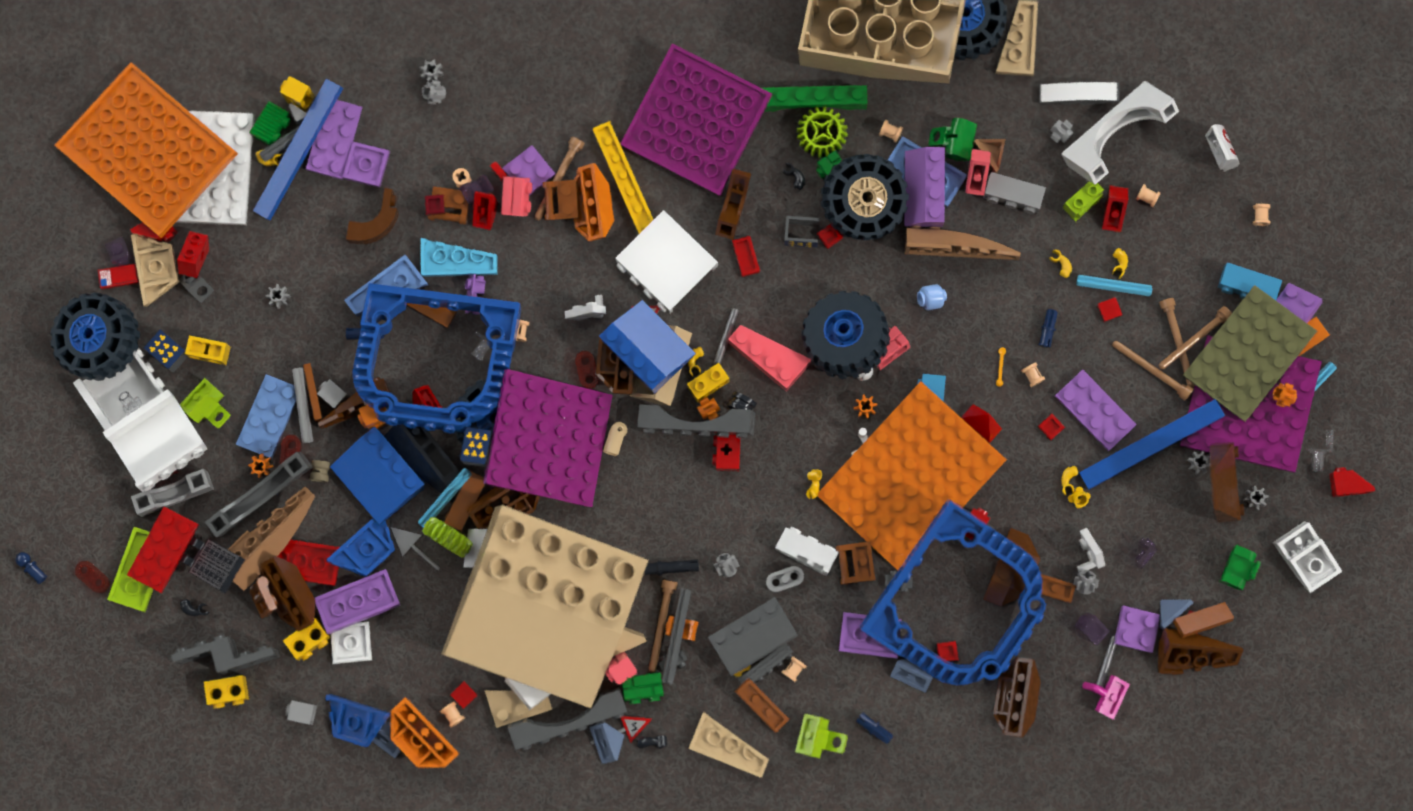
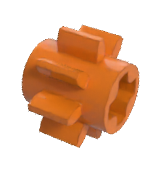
M1280 383L1279 386L1275 387L1273 390V400L1277 401L1276 405L1290 407L1291 404L1295 403L1297 391L1293 390L1294 385Z
M863 395L861 401L859 399L855 400L859 404L854 407L855 411H859L858 417L865 415L866 419H868L870 413L876 414L873 408L877 407L878 404L872 402L873 396L868 399ZM868 403L869 409L862 410L861 404L865 405Z
M705 397L699 401L700 406L697 407V410L703 420L708 418L710 421L718 417L717 412L720 411V408L714 398L709 400L708 397Z
M263 453L259 455V459L253 456L252 460L254 462L248 464L253 470L251 474L257 473L258 478L263 476V472L268 476L270 474L268 469L274 467L269 462L271 457L266 459ZM262 462L264 465L262 466V469H259V463Z

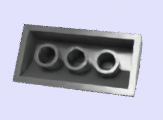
M774 597L708 638L729 674L733 676L798 637Z

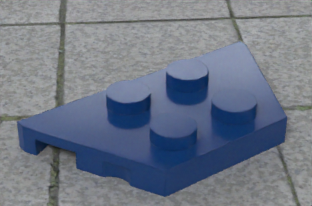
M372 518L326 561L332 565L367 577L395 551L386 521L378 525Z
M326 694V701H330L331 707L329 717L332 722L333 737L362 747L369 746L390 713L333 694Z

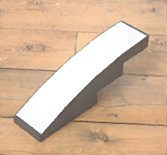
M1118 82L1040 84L1041 104L1061 103L1065 105L1081 103L1082 105L1119 102Z

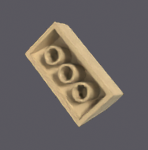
M668 325L689 346L692 333L678 326ZM681 369L655 394L636 376L633 392L630 396L659 405L671 406Z

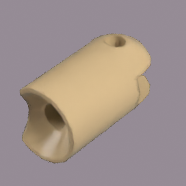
M616 422L611 426L603 450L604 453L612 456L619 454L623 437L627 434V427L624 423Z

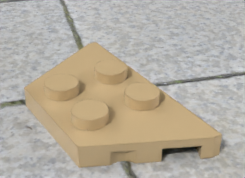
M131 235L143 305L146 307L179 283L174 250L171 244Z

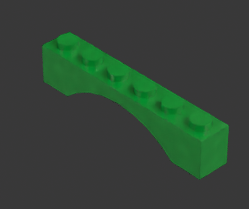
M867 85L762 88L773 94L764 112L800 107H829L844 110L867 109Z

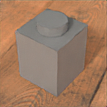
M330 379L328 382L324 381L318 388L319 392L317 394L334 409L349 398L347 393Z
M291 700V704L287 705L285 715L288 716L287 720L313 725L317 706Z

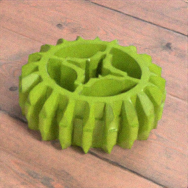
M818 107L815 108V113L809 110V116L804 114L802 117L804 121L801 120L798 123L801 127L797 128V132L801 134L797 135V139L802 140L800 146L807 145L804 149L805 152L811 149V156L818 152V158H821L822 153H825V157H827L829 151L832 153L836 151L835 148L841 150L842 146L840 144L846 143L844 138L847 137L848 133L844 131L847 130V125H842L845 122L844 118L838 120L840 117L839 113L833 115V109H830L829 113L826 112V107H823L822 112L819 111ZM826 119L827 121L821 124L815 120ZM833 124L838 131L836 139L829 132ZM809 125L815 132L812 140L808 138L806 132ZM826 129L825 134L819 135V130L823 131ZM825 141L828 145L821 146L817 145V143Z
M430 517L422 529L426 536L459 557H465L473 545L470 539L435 517Z

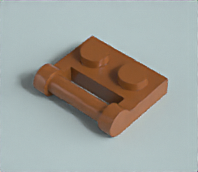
M577 180L542 182V186L545 188V220L579 218ZM557 187L558 214L553 212L552 188Z
M433 186L432 195H444L445 208L462 210L461 215L452 213L428 216V220H448L466 225L471 191Z
M870 542L835 546L839 555L842 577L840 585L875 581ZM846 551H852L855 577H849Z
M266 577L258 578L256 584L249 588V593L262 619L277 609L276 598L273 594H270L267 588L269 582Z

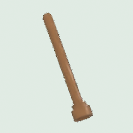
M575 137L570 138L568 142L569 150L553 181L562 180L575 153L582 150L585 144L583 141ZM557 187L552 188V196H554ZM545 196L534 216L536 220H541L546 211Z
M1174 298L1160 301L1159 304L1161 310L1167 314L1176 348H1179L1183 341L1173 311L1176 304ZM1186 352L1179 357L1184 373L1190 367ZM1186 379L1187 384L1193 388L1195 385Z
M1225 306L1219 309L1216 318L1161 361L1159 368L1165 369L1220 323H1225L1232 314L1231 311Z
M1119 341L1113 342L1112 346L1175 389L1182 400L1185 401L1194 388L1188 384L1187 386L1179 384Z
M662 580L661 588H663L662 592L664 594L649 664L650 673H654L657 668L671 594H674V590L676 591L678 583Z

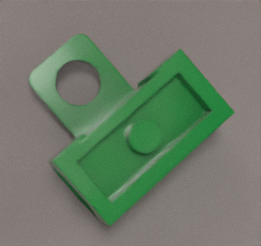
M952 118L950 127L931 129L928 145L931 147L945 146V156L954 161H970L977 124L963 118ZM940 132V137L935 142L934 137L936 133Z
M1239 545L1233 546L1219 582L1243 591L1246 581H1253L1261 562L1257 561L1254 563L1257 554Z

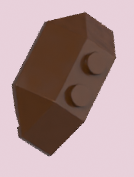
M599 337L596 375L613 394L632 395L636 375Z
M494 487L479 497L469 509L468 514L478 529H488L495 507L503 505L529 515L535 511L540 496Z
M1010 528L1006 538L1024 549L1038 565L1040 557L1029 535ZM998 558L983 600L1001 607L1019 599L1020 594L1025 588L1021 574L1014 567Z
M277 556L261 563V577L268 579L269 584L267 588L270 594H273L276 598V612L280 619L295 627V630L298 632L313 625L315 598L297 566Z
M1015 657L1008 669L999 675L993 715L1002 729L1003 735L1023 738L1035 721L1041 681L1034 659Z

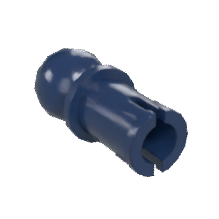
M21 552L16 556V564L19 567H25L24 573H28L37 584H41L47 578V575L36 565V561L31 563L29 554Z

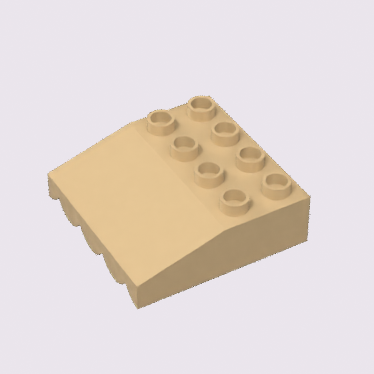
M808 0L798 47L800 65L871 78L949 83L966 0Z
M506 506L495 507L442 655L591 708L622 635L648 560Z

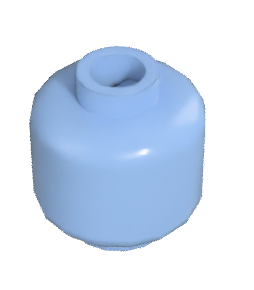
M938 284L923 286L920 292L917 293L918 304L925 310L942 308L944 301L947 300L946 291Z

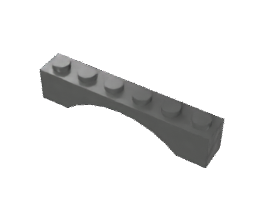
M639 405L637 427L646 434H655V431H662L664 435H673V432H680V435L692 436V433H699V436L710 437V434H717V437L729 438V435H736V438L747 439L748 436H754L756 413L752 410L731 409L726 414L710 421L688 422L672 417L658 405Z
M302 452L294 453L256 486L218 511L205 523L216 537H222L313 466Z
M616 687L601 692L591 708L570 720L558 723H544L525 718L508 724V730L515 750L520 749L523 751L531 748V745L534 743L544 744L549 742L552 737H565L572 730L576 729V732L585 730L587 725L606 722L605 719L613 717V719L624 716L627 709L620 688Z

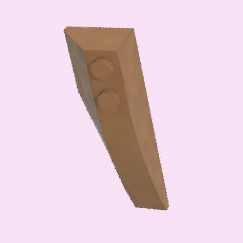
M910 226V228L906 229L905 254L1019 260L1020 252L983 237L962 232L940 230V227L921 229V226Z
M307 487L302 488L285 502L286 506L272 511V516L269 519L259 521L256 524L257 528L252 532L246 531L228 549L245 559L233 580L242 590L251 586L254 580L261 574L260 564L274 556H278L297 531L315 497Z

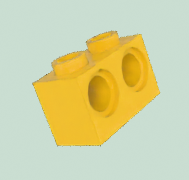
M290 76L281 84L280 93L285 101L306 112L315 97L310 87Z
M189 335L185 355L192 359L227 365L231 347L224 342Z
M717 363L687 383V388L699 403L700 400L729 383L730 379L721 365Z
M314 618L313 625L299 632L295 631L284 639L283 642L296 660L300 661L302 659L305 661L313 655L312 651L317 647L318 649L325 647L329 643L327 640L331 637L327 634L319 620ZM315 630H319L321 633L318 640H313L311 636ZM303 641L305 648L303 651L298 652L296 644Z
M241 675L204 682L207 705L213 706V709L223 708L225 703L232 702V706L244 704V700H249L246 676ZM235 686H239L241 689L238 696L232 694V689ZM216 689H220L221 697L215 700L213 692Z

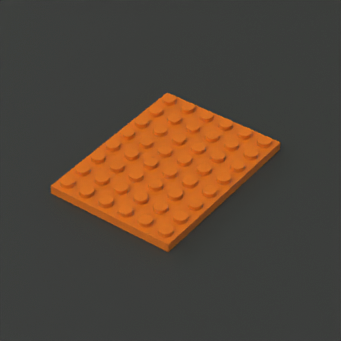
M130 63L55 144L60 151L160 238L166 234L238 155L233 148L133 63Z
M920 381L819 491L818 497L864 540L870 542L871 546L891 565L899 570L947 499H951L963 508L1007 459Z

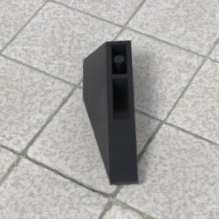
M397 424L392 426L385 434V439L409 467L441 494L460 473L424 427L416 426V428H409L405 425ZM457 493L450 500L451 502H454Z

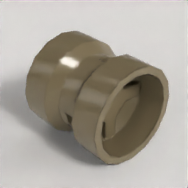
M312 460L311 465L313 467L309 480L328 482L329 476L327 473L331 463Z

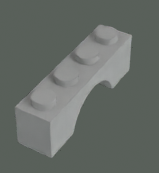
M201 469L185 475L184 478L173 484L133 495L131 499L137 515L144 517L162 510L163 507L167 508L214 490L208 471Z

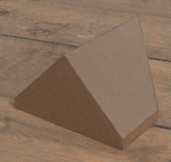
M1006 139L975 140L973 147L976 150L991 152L989 169L991 172L998 174Z

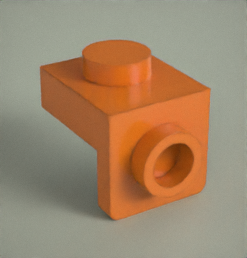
M669 616L666 623V635L670 637L674 621L673 616ZM685 620L682 639L695 641L697 621Z

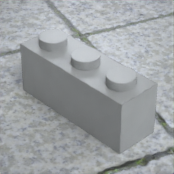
M991 172L983 198H987V201L997 204L1001 202L1008 208L1016 209V207H1019L1026 213L1034 214L1040 210L1046 187Z

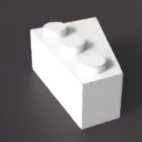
M794 527L790 529L785 528L775 547L776 551L825 576L828 575L838 555V552L831 546L822 545L811 536L805 537L801 535V531Z

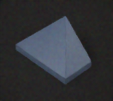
M1161 600L1159 627L1162 630L1165 629L1175 618L1193 604L1192 600Z
M907 659L898 660L890 677L925 693L933 678Z
M385 722L372 742L396 758L401 750L391 740V722Z
M606 723L590 726L589 728L602 764L618 760L624 734Z

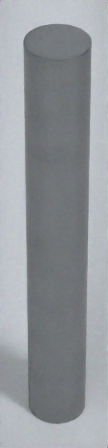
M735 308L731 309L714 359L715 363L721 364L728 339L731 336L739 312Z
M1115 636L1110 638L1096 682L1101 687L1104 686L1116 648L1114 644Z

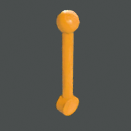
M1003 347L998 350L1000 354L998 380L996 381L998 387L1003 385V358L1006 353V349Z

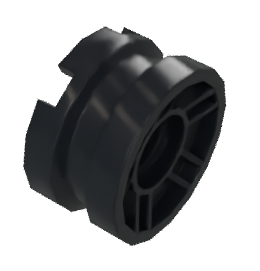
M736 391L731 395L732 400L727 403L730 409L752 410L757 405L754 400Z

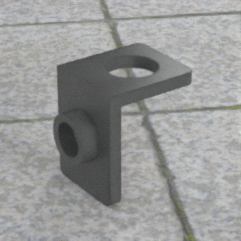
M183 275L179 279L182 285L200 303L214 292V289L200 275L197 278ZM205 286L206 292L203 295H197L198 288Z

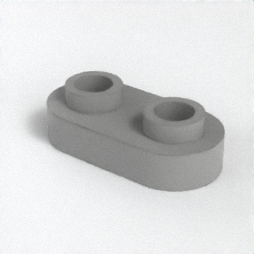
M797 566L771 573L766 580L767 588L772 592H780L798 586L804 579V573ZM792 573H796L798 575V578L796 580H792L790 578V575ZM774 579L779 580L780 584L778 586H773L772 581Z

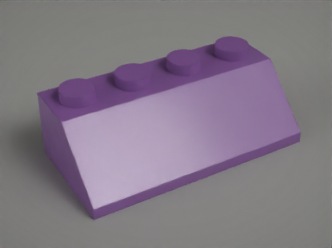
M923 147L905 151V181L908 186L906 187V193L909 194V200L906 202V207L908 208L904 214V226L943 227L945 147Z

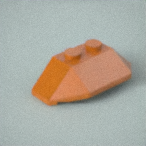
M596 163L579 167L577 170L578 174L574 179L577 180L579 218H574L575 229L590 242L606 237L614 222L610 186Z
M406 697L391 710V740L417 768H445L459 755L455 748Z

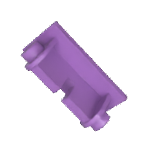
M473 274L466 279L465 289L467 290V296L477 297V294H484L486 281L483 276ZM473 311V314L480 315V312Z

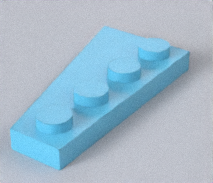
M421 238L422 277L466 276L473 274L498 275L497 254L474 249L470 250L460 246H452Z

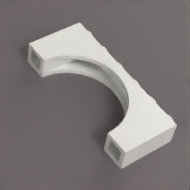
M1144 81L1062 152L1061 155L1069 168L1095 185L1109 173L1101 159V151L1107 139L1115 131L1126 124L1144 119H1153L1166 123L1179 112L1177 105L1172 97Z

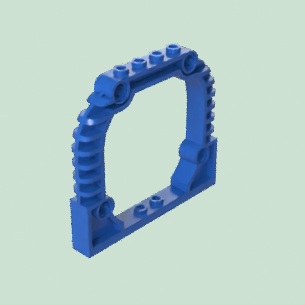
M369 283L353 365V383L358 395L369 407L374 409L377 419L388 425L402 424L409 428H416L417 426L424 427V429L430 431L440 429L447 433L465 432L466 427L470 428L471 423L482 420L483 417L492 413L498 406L504 370H510L512 354L515 348L521 315L520 303ZM407 303L428 305L431 308L443 307L452 311L459 309L480 312L481 320L488 327L486 330V340L488 346L492 349L484 388L471 403L455 402L447 409L398 402L392 393L377 390L374 384V369L381 336L388 334L392 330V319L406 310ZM381 320L386 321L384 324H378ZM494 335L500 336L498 339H492ZM383 407L389 408L385 412L380 411V409ZM460 417L465 418L463 422L456 421Z
M948 498L860 624V629L941 682L952 685H965L975 683L984 677L993 680L1001 672L1004 673L1008 669L1010 659L1013 656H1017L1021 650L1020 645L1022 642L1029 639L1033 632L1031 629L1035 624L1038 625L1044 617L1043 612L1046 604L1041 597V573L1034 559L1024 549ZM967 532H973L974 536L971 540H964V535ZM934 538L940 542L959 539L966 547H974L977 544L981 545L1014 567L1021 574L1025 584V588L1018 599L1019 614L993 651L980 653L972 664H954L946 661L913 639L910 626L906 622L898 620L896 605L891 601L902 583H907L912 576L911 570L914 566L918 567L923 560V553ZM1032 601H1039L1037 608H1030ZM904 628L907 630L906 635L898 636L897 631ZM987 665H995L994 670L986 672L985 668Z

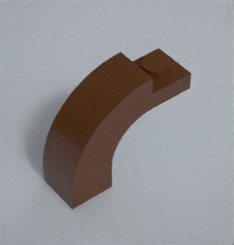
M737 169L732 170L715 235L734 239L745 205L751 173Z
M384 189L382 208L376 218L369 222L349 221L346 236L348 243H373L385 237L392 230L399 215L398 209L392 208V206H396L397 195H394L392 189Z

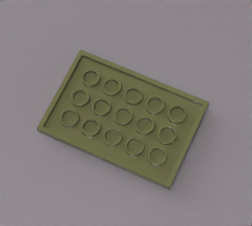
M1254 285L1186 370L1183 377L1211 398L1216 399L1219 404L1243 422H1246L1314 337L1317 330Z

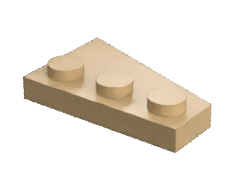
M485 691L496 728L553 710L549 697L529 710L514 691Z

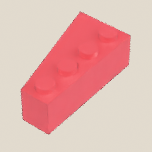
M742 325L728 339V343L786 392L811 364L810 358Z

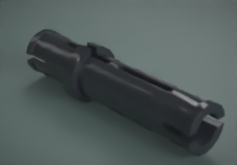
M698 559L661 562L659 560L655 563H647L643 575L658 574V576H662V574L699 572Z

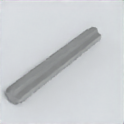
M294 368L292 372L302 443L313 442L304 369Z

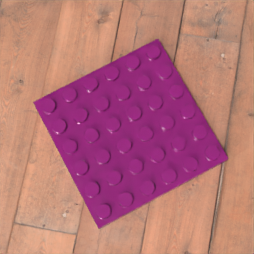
M672 43L620 145L721 196L732 170L735 169L773 94Z
M1207 335L1204 348L1213 338L1212 336ZM1298 356L1246 422H1243L1219 404L1225 417L1181 440L1180 446L1210 453V444L1234 442V446H1238L1239 458H1235V460L1295 473L1322 361ZM1280 383L1294 385L1293 390L1297 391V399L1290 407L1276 405L1277 401L1273 400V390ZM1195 386L1188 413L1214 399Z
M505 369L483 484L591 508L593 506L612 395Z

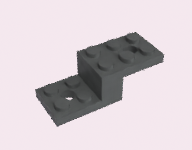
M225 635L214 637L213 642H198L194 644V648L187 649V647L177 649L175 650L176 653L171 655L173 663L180 665L212 655L217 673L223 675L280 657L278 649L268 645L257 648L258 652L255 653L247 651L239 654L235 640L228 636L225 637Z

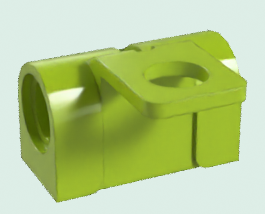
M205 378L180 404L183 411L196 423H199L205 417L216 428H220L231 416L218 403L224 395ZM223 413V418L220 421H215L217 415Z
M804 714L795 752L819 759L822 749L842 754L844 753L848 737L846 734L827 730L829 720ZM836 737L841 739V745L838 748L833 746V740Z

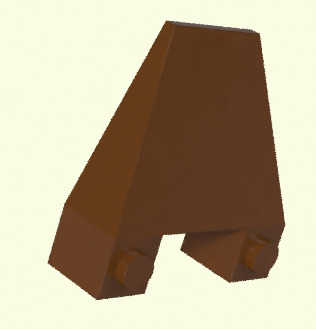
M1234 442L1210 444V472L1217 523L1241 521V516L1245 515L1244 504H1240L1238 496L1235 458H1239L1238 446H1234Z

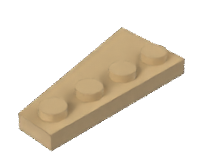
M1019 0L995 74L1034 75L1037 1Z
M703 712L689 749L762 778L769 759Z

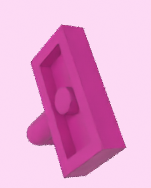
M1111 675L1105 689L1089 682H1084L1082 687L1085 690L1101 695L1095 711L1114 720L1130 684Z

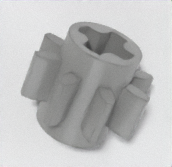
M435 59L432 62L425 60L424 67H420V70L424 72L421 74V78L427 77L428 82H431V80L438 81V77L443 76V72L439 71L442 65H436ZM432 68V70L434 71V73L431 74V73L429 72V69Z
M440 81L427 82V85L423 87L422 95L424 99H428V104L441 103V100L445 98L446 90L444 86H440Z
M1058 120L1050 129L1053 133L1051 138L1056 143L1060 140L1065 143L1074 133L1071 131L1073 125L1068 120H1065V122Z
M276 284V288L272 289L269 287L270 294H267L266 298L271 299L269 302L270 306L276 304L277 308L280 309V305H288L286 299L291 298V296L285 294L287 291L286 287L280 289L278 284ZM278 293L279 295H281V298H276L275 294Z
M1201 451L1199 455L1193 452L1194 458L1187 459L1188 462H1191V466L1188 469L1196 470L1195 475L1201 470L1204 474L1207 473L1205 467H1210V463H1208L1210 456L1206 457L1204 451ZM1199 458L1201 459V463H1204L1200 467L1196 462Z
M1253 486V492L1250 490L1245 491L1248 496L1243 501L1248 502L1247 508L1255 506L1257 511L1260 508L1259 505L1263 507L1267 505L1264 500L1269 496L1264 495V488L1257 490V487ZM1254 495H1256V497H1260V500H1258L1257 503L1255 499L1252 500V497Z
M728 553L719 555L716 559L717 563L714 564L719 576L723 575L724 577L733 576L737 572L736 567H739L734 554L730 556Z
M1084 570L1078 572V577L1074 578L1073 585L1077 586L1076 590L1081 594L1087 595L1094 592L1095 588H1098L1099 580L1096 579V575L1092 571Z

